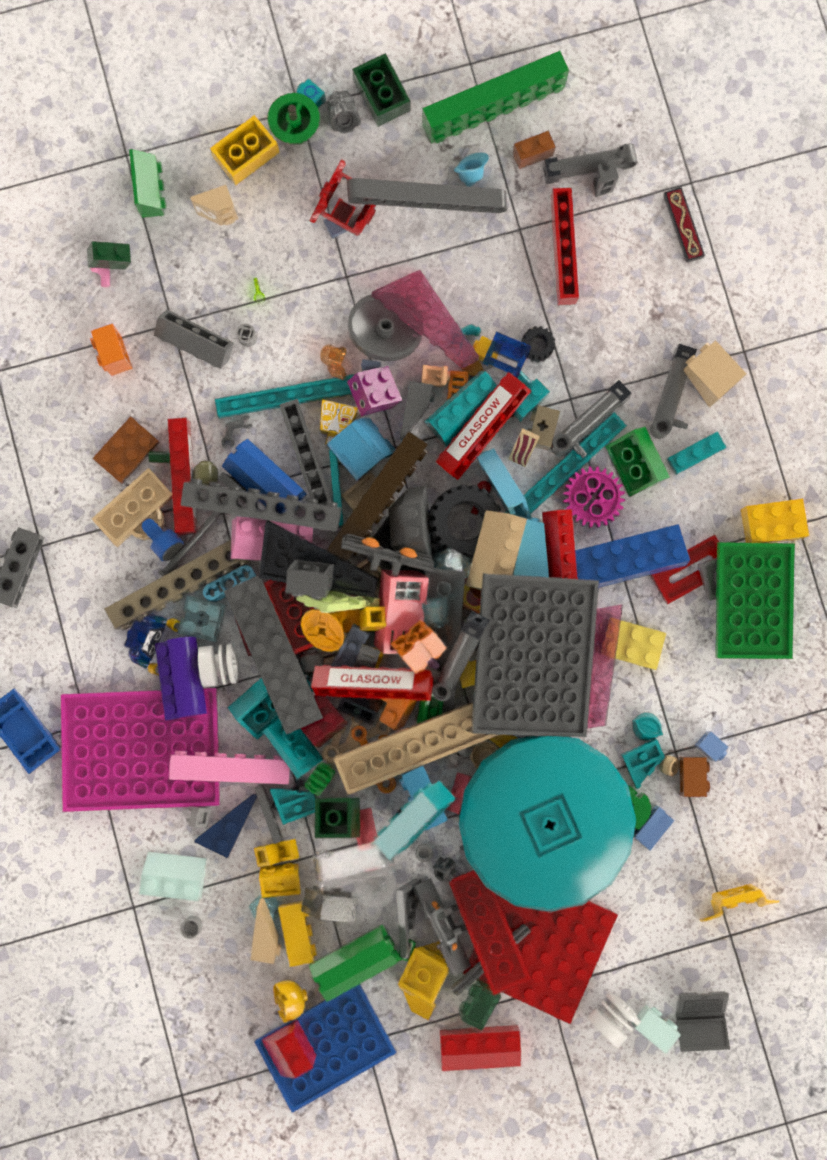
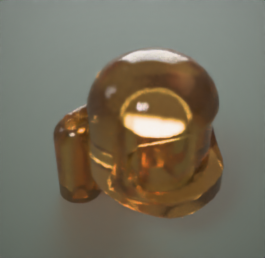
M326 344L320 351V360L323 364L327 365V370L331 376L344 380L346 372L341 363L346 356L347 350L342 346L338 348L332 344Z

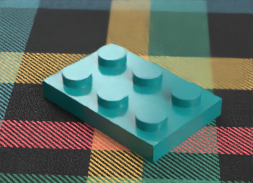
M279 719L263 731L297 779L324 760L301 728L286 734Z

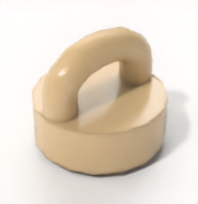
M665 755V758L659 764L660 771L671 777L677 774L680 766L678 758Z

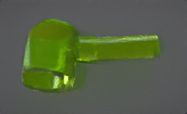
M254 278L253 281L256 292L254 295V300L258 304L256 298L257 296L261 295L263 296V300L265 302L266 297L261 292L258 278Z

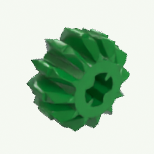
M320 762L305 782V788L312 794L321 795L334 777L335 770L330 765Z

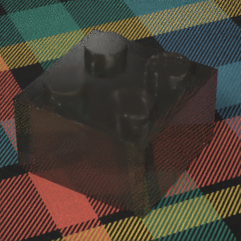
M313 885V888L305 887L301 911L321 921L355 923L359 898L352 896V892L344 891L340 887L330 886V889H325L324 886Z

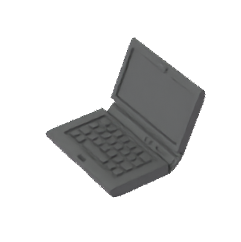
M717 991L705 994H697L695 992L678 995L676 1022L678 1032L680 1033L679 1044L681 1052L730 1050L725 1018L729 999L728 992Z

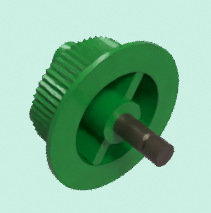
M287 93L278 97L270 106L267 116L268 126L272 134L280 141L292 145H302L316 133L319 127V110L313 100L306 95Z

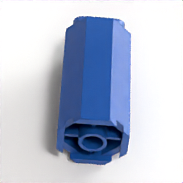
M249 439L240 443L235 448L237 451L234 454L231 452L222 464L223 469L247 491L248 488L258 489L260 494L266 495L268 492L279 493V497L287 498V495L298 496V500L302 501L307 496V493ZM259 499L258 501L266 508V502L263 499ZM282 502L277 504V511L284 513L286 510L285 504Z

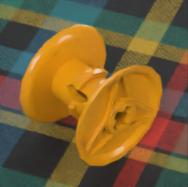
M318 609L307 611L301 620L303 634L318 649L330 652L338 650L343 644L344 632L349 633L353 623L360 626V609L323 613Z

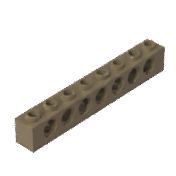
M231 540L111 604L104 608L115 629L127 630L133 626L131 623L147 619L149 613L165 609L166 604L171 601L176 603L184 598L182 595L188 592L192 594L200 590V586L204 583L209 584L217 580V576L221 574L226 575L234 571V567L237 565L244 566L251 562V560L234 559L233 561H228L227 554L231 552ZM213 561L219 562V567L216 570L210 569V564ZM196 570H201V578L195 580L193 573ZM180 579L185 581V586L182 589L176 587V583ZM163 588L168 590V595L165 598L159 596V592ZM149 597L151 604L144 608L142 602L145 598ZM128 607H132L134 610L133 615L127 617L125 613Z

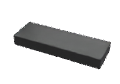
M262 784L254 789L275 844L281 842L283 837L265 786Z

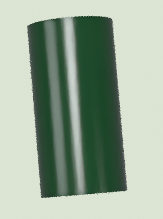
M149 451V463H170V452Z

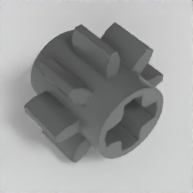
M440 857L432 866L435 877L440 881L446 879L450 882L458 873L455 861L448 857L445 859Z

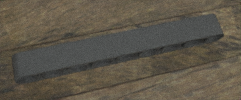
M352 178L347 181L348 202L353 204L483 213H503L507 211V198L504 189Z

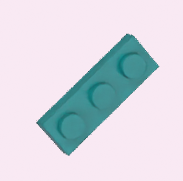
M717 431L668 457L667 460L675 475L727 447Z

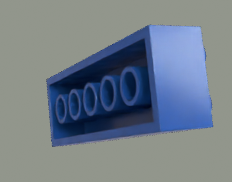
M679 524L575 550L577 579L598 580L599 588L687 566L690 561Z

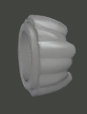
M422 843L417 846L415 855L419 861L428 862L433 858L434 852L431 845Z

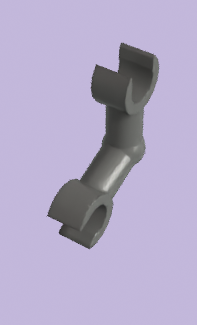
M246 415L241 420L226 424L225 437L221 441L223 447L225 441L230 440L231 448H233L234 441L232 437L234 429L241 427L249 429L252 427V424H243L244 420L249 419L250 416Z

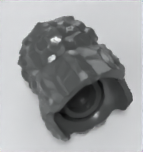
M334 91L326 103L329 115H331L330 124L332 130L335 132L339 131L340 133L352 132L355 127L361 124V118L355 101L348 91Z

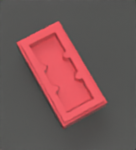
M457 772L451 794L456 799L446 810L460 815L464 789L471 780V776Z
M371 808L360 810V838H357L359 851L377 847L374 844V841L377 839V833Z

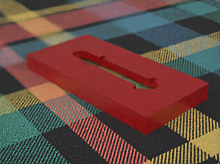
M715 534L687 549L690 559L687 566L650 575L667 605L703 585L699 570L675 583H670L669 578L706 556H711L713 559L717 558V542L719 540Z

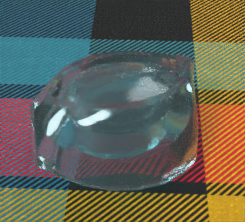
M261 895L256 897L249 905L254 919H256V911L259 900L262 898ZM275 897L262 898L266 902L273 921H275L280 916L278 900Z

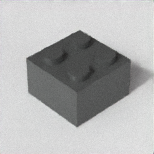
M295 560L287 569L286 593H291L294 597L308 595L313 599L326 598L333 584L334 564Z

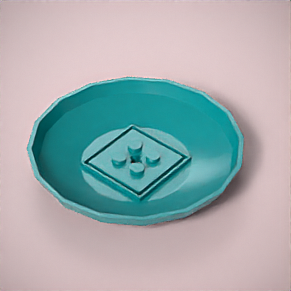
M532 735L509 741L481 762L464 789L458 825L466 859L488 889L515 906L553 912L583 905L613 884L631 854L636 817L629 787L606 755L579 738ZM547 820L555 821L552 830L544 827L547 824Z

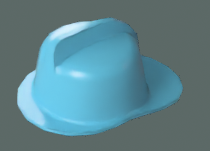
M480 152L468 155L462 159L457 167L454 168V172L458 173L460 181L465 183L466 186L471 187L481 180L484 176V166L489 160V155Z

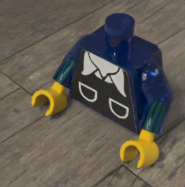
M149 614L142 620H135L131 629L127 632V639L124 643V646L129 649L130 660L144 669L148 668L149 673L159 675L155 671L158 664L150 663L156 651L155 644L160 642L166 625L171 630L178 632L179 629L175 628L174 624H181V622L175 618L167 620L166 617Z

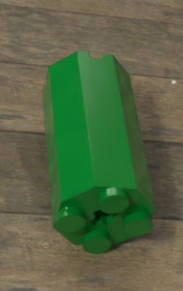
M381 924L310 963L309 969L315 984L318 983L321 995L328 1002L401 961L398 951L393 947L395 943L391 935H388L385 926Z

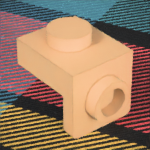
M422 366L420 383L444 387L449 382L450 372L448 371V366Z

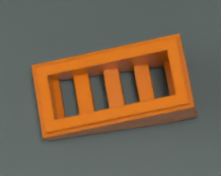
M450 370L447 400L452 397L451 393L455 394L459 390L452 388V385L464 386L468 382L469 372ZM453 378L464 379V381H454Z

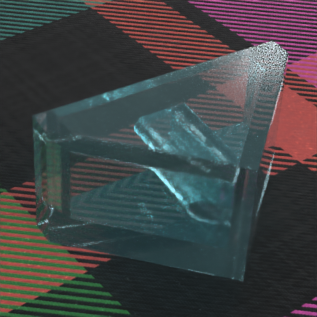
M450 548L434 555V568L465 570V578H468L472 559Z

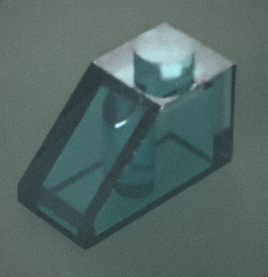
M447 597L428 598L422 604L426 625L439 628L444 627V624L449 621Z

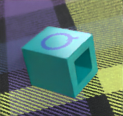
M309 78L298 85L296 93L306 95L312 99L318 109L326 102L325 92Z

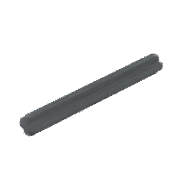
M522 924L512 933L516 944L530 933V929L526 924ZM480 961L451 986V990L455 995L461 994L484 973Z

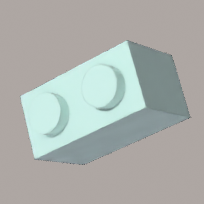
M645 1005L637 1015L641 1023L638 1026L633 1022L631 1024L667 1054L680 1037V1033L676 1030L678 1026L670 1019L666 1022L661 1017L662 1013L654 1006L649 1008Z

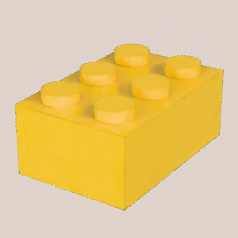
M255 115L210 148L214 160L235 186L280 153L278 143Z
M803 498L750 505L740 509L746 543H777L809 537Z

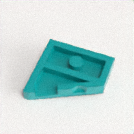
M656 738L621 754L636 789L642 786L641 784L646 777L650 776L655 767L665 758Z

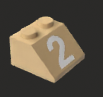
M226 185L190 197L197 215L219 225H230L235 220H238Z

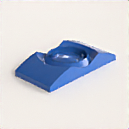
M15 688L0 698V737L26 772L31 774L61 749L51 732L38 719L30 704Z

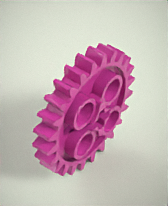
M589 466L587 472L582 468L580 470L581 475L575 472V479L569 478L568 480L571 485H565V488L569 490L563 493L564 496L568 497L563 503L569 504L565 510L572 509V516H576L575 523L582 520L581 526H584L586 522L589 524V528H592L594 523L599 528L601 522L604 526H607V519L613 522L614 517L612 515L618 517L620 514L617 510L624 508L620 503H624L625 499L620 498V496L624 495L625 491H619L623 484L617 485L616 482L619 478L612 479L613 472L607 475L606 468L602 472H599V466L595 468V471ZM587 481H595L596 488H590ZM601 484H604V488L597 495L596 499L591 503L589 508L586 511H584L583 508L592 498L591 495H593L598 490ZM604 491L611 493L612 498L610 500H606L603 497ZM576 496H584L585 503H578L576 500ZM593 506L599 507L600 515L593 514L591 508Z

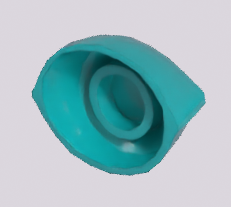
M644 712L632 720V729L638 739L651 741L659 736H663L661 722L654 714Z

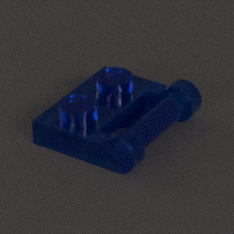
M496 331L482 364L492 365L518 378L531 346ZM493 353L518 363L516 368L492 358Z

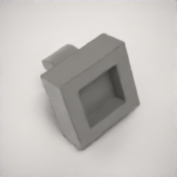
M193 806L188 808V811H191L190 818H186L189 826L207 828L211 808Z

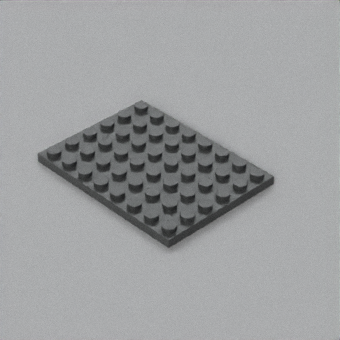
M483 573L480 615L490 621L477 644L471 732L473 734L587 737L599 589L598 580Z

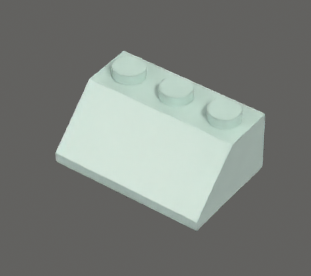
M148 852L141 875L139 894L199 901L202 898L207 858Z

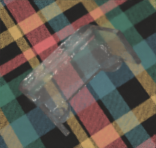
M378 835L374 836V840L367 844L335 852H328L327 849L316 851L313 855V863L318 890L325 891L397 872L396 857L388 860L374 844V841L379 837Z

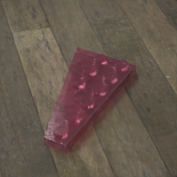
M420 269L372 291L371 296L373 298L379 299L388 310H393L403 322L421 336L424 335L428 338L433 346H438L445 352L447 357L461 368L479 360L478 354Z
M623 604L597 609L587 729L606 726Z

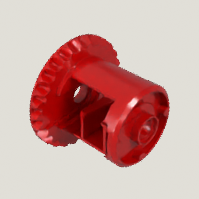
M341 159L330 181L325 182L319 194L320 200L309 221L315 223L319 215L355 236H359L366 224L369 225L376 212V205L364 204L353 227L347 224L356 207L345 203L341 198L338 199L330 215L325 212L341 179L345 181L352 179V177L342 172L346 163Z

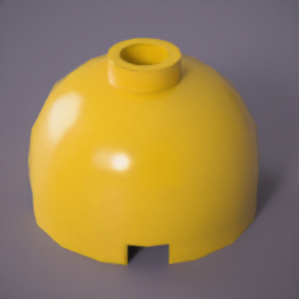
M291 980L274 983L275 1004H278L280 1008L278 1013L283 1023L298 1018L305 1009V1001H308L306 990L301 989L298 983Z

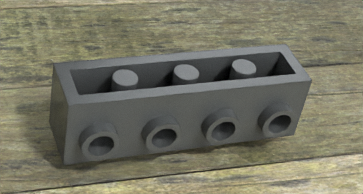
M168 309L157 319L154 332L155 337L219 369L229 361L234 342Z

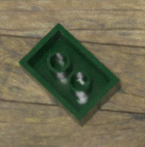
M386 53L352 69L353 80L377 127L411 111V100Z

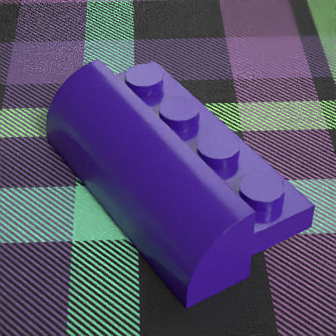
M196 637L174 638L156 643L155 649L165 721L207 714L204 688L199 674Z

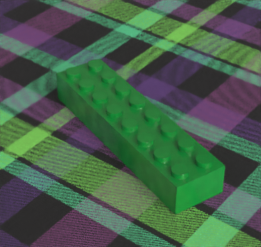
M559 50L422 108V126L430 144L435 142L441 143L449 136H457L468 128L474 129L480 123L493 121L499 115H507L518 107L528 106L532 101H540L551 93L557 94L565 88L569 74V68L561 51Z

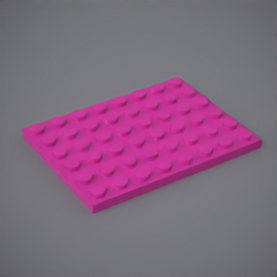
M217 688L204 689L207 714L166 721L161 690L61 694L63 812L219 806L220 781L169 779L171 755H175V751H186L187 755L195 756V752H207V756L215 757V753H219Z

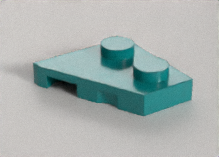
M281 788L270 789L283 825L315 813V796L311 792Z

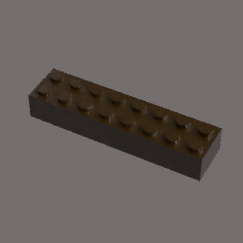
M410 431L406 434L326 551L351 563L348 561L352 554L356 556L358 552L341 548L343 535L351 534L362 538H368L373 532L371 526L374 523L378 524L384 516L381 513L385 507L389 509L395 500L392 497L394 493H400L406 484L403 481L405 477L408 476L410 478L416 470L417 466L414 465L416 461L421 462L427 454L428 450L425 449L428 445Z

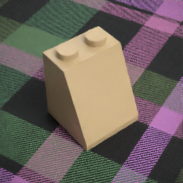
M716 340L711 345L707 342L700 349L701 353L697 357L693 355L685 362L687 366L684 369V372L709 407L715 404L747 374Z

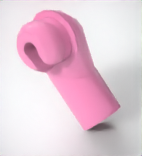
M90 268L92 272L98 273L101 276L102 287H110L109 269Z

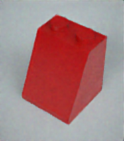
M297 1019L262 1039L281 1076L297 1078L313 1068L316 1053Z

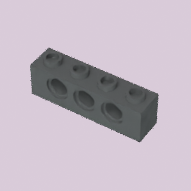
M18 527L17 531L13 532L11 537L12 544L10 549L8 548L5 552L3 567H0L1 604L13 608L18 607L45 537ZM26 545L25 553L20 554V547ZM18 562L19 569L13 572L12 567ZM11 580L12 587L6 590L5 585Z

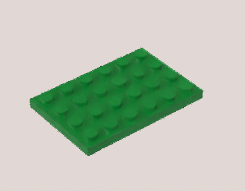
M717 542L715 658L793 659L794 543Z

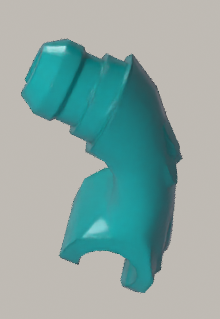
M473 324L461 328L451 340V348H453L454 343H458L460 345L459 350H461L463 337L466 335L480 336L481 328L475 327Z

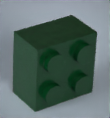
M315 798V838H360V798Z

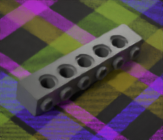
M298 399L280 404L310 498L317 499L320 504H325L326 501L332 502ZM322 509L315 511L316 516L325 514Z

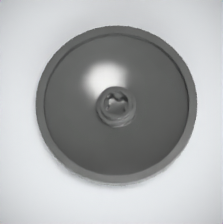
M375 293L362 298L353 306L348 319V333L354 346L366 356L379 361H397L408 357L418 348L423 335V320L416 307L408 300L390 293Z

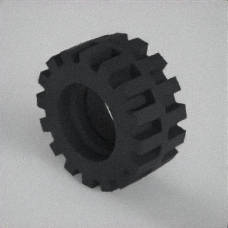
M534 326L524 333L521 340V352L525 355L526 359L529 358L531 362L536 361V363H539L540 361H546L551 356L555 348V337H553L552 332L548 331V328L543 329V326H539V328ZM535 337L542 338L546 343V347L542 351H535L531 348L530 341Z

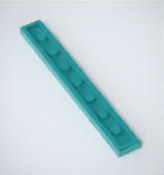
M355 374L215 399L217 416L220 419L280 408V404L298 399L299 404L321 401L322 399L349 396L352 393L347 381Z
M615 412L579 444L587 453L584 458L573 449L523 495L530 514L627 426Z

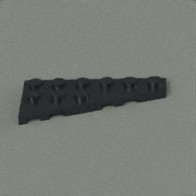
M269 520L265 522L259 578L286 583L287 569L295 560L334 564L331 591L371 598L375 597L378 577Z

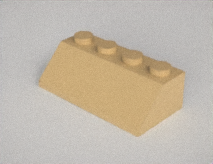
M486 510L466 586L482 590L483 573L513 574L527 519L507 513Z

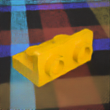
M286 863L284 865L260 867L259 882L262 898L301 894L299 864Z

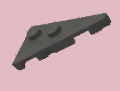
M414 878L396 890L395 900L398 911L396 917L399 926L400 958L408 959L412 943L408 942L410 929L414 930L418 906V900L413 887L420 884L421 879Z

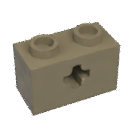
M539 405L536 411L532 410L530 421L533 424L532 428H528L527 431L540 436L535 446L536 448L550 450L560 414L559 410ZM540 424H543V425H544V426H543V427H544V430H543V431H539V430H540V427H539Z

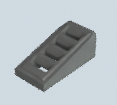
M362 644L354 667L367 666L375 668L381 651Z

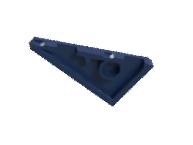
M252 794L197 837L194 842L229 858L257 799V794Z

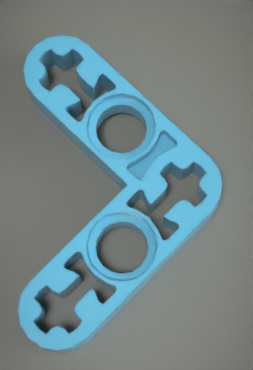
M241 566L207 584L203 589V596L209 602H217L226 597L224 591L221 592L219 590V585L223 590L229 589L224 586L227 580H234L233 586L240 584L235 576H238L241 581L240 583L257 575L250 566ZM246 571L249 573L247 579L243 577ZM212 589L215 591L213 597L210 595V590Z

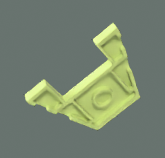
M331 590L326 598L323 597V599H313L308 595L297 597V600L303 602L305 606L318 608L323 613L378 607L380 599L377 597H351Z

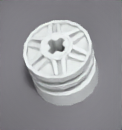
M233 643L227 644L226 651L224 645H219L218 654L215 653L213 646L199 647L198 666L203 687L217 686L218 677H221L224 685H228V676L231 684L238 683L239 661Z
M609 992L606 996L612 1003L609 1004L602 999L601 1003L606 1010L603 1012L595 1007L587 1018L596 1029L619 1048L627 1039L622 1029L625 1027L633 1032L635 1029L630 1025L629 1021L631 1020L637 1026L641 1021L636 1016L635 1011L623 999Z

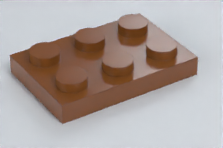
M130 416L92 459L123 484L148 456L149 451H153L160 441Z

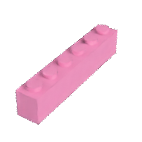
M175 751V755H171L169 779L289 784V767L281 756H274V759H266V755H254V758H246V754H235L234 757H227V753H215V757L207 756V752H195V756L187 755L186 751Z

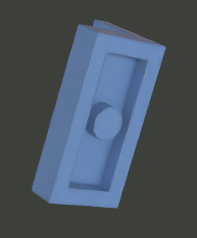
M655 806L651 811L649 819L639 830H635L633 837L651 851L675 820L667 815L662 808Z

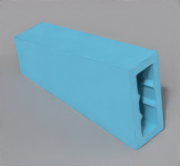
M492 448L489 451H484L477 457L478 462L507 514L525 519L531 517L525 497L495 449Z
M528 517L512 575L549 577L544 523L539 522L540 519Z

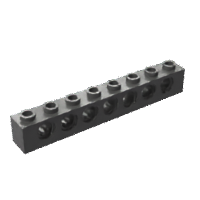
M190 479V482H184L181 506L334 532L338 531L342 507H337L335 502L326 501L325 504H320L317 499L306 498V501L298 500L299 497L294 495H287V498L279 497V493L268 492L267 495L260 494V490L248 488V491H242L240 486L234 485L224 488L221 487V483L210 482L207 485L202 484V480ZM202 489L208 492V498L206 500H203L200 497V491ZM220 493L227 495L228 500L226 503L220 502ZM240 496H244L247 499L245 507L240 506L238 503ZM259 499H263L266 502L264 510L259 509L257 506ZM279 502L284 503L286 506L284 513L277 511L276 506ZM297 506L305 508L304 516L297 515ZM317 509L324 511V519L316 518L315 511Z

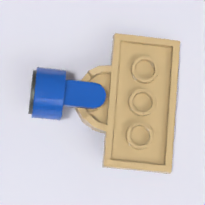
M149 468L92 518L94 523L117 548L131 535L140 540L151 539L153 542L150 548L161 561L173 559L184 544L172 529L163 531L165 519L161 508L173 497L170 490Z

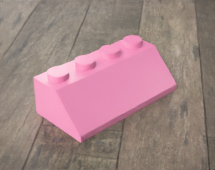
M236 517L232 520L231 559L261 561L265 522L267 520L249 517ZM271 521L312 543L313 528Z

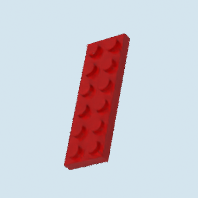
M474 870L453 878L449 885L493 995L531 980L496 893L484 885Z

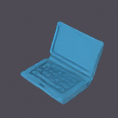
M367 417L355 420L327 443L330 450L356 481L378 464L380 460L391 457L396 450L389 440L380 434L379 428Z

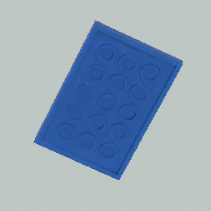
M361 984L328 1002L323 1000L304 1011L298 1018L283 1023L254 1040L292 1113L397 1053ZM297 1019L316 1053V1058L312 1069L297 1078H289L280 1075L262 1039Z

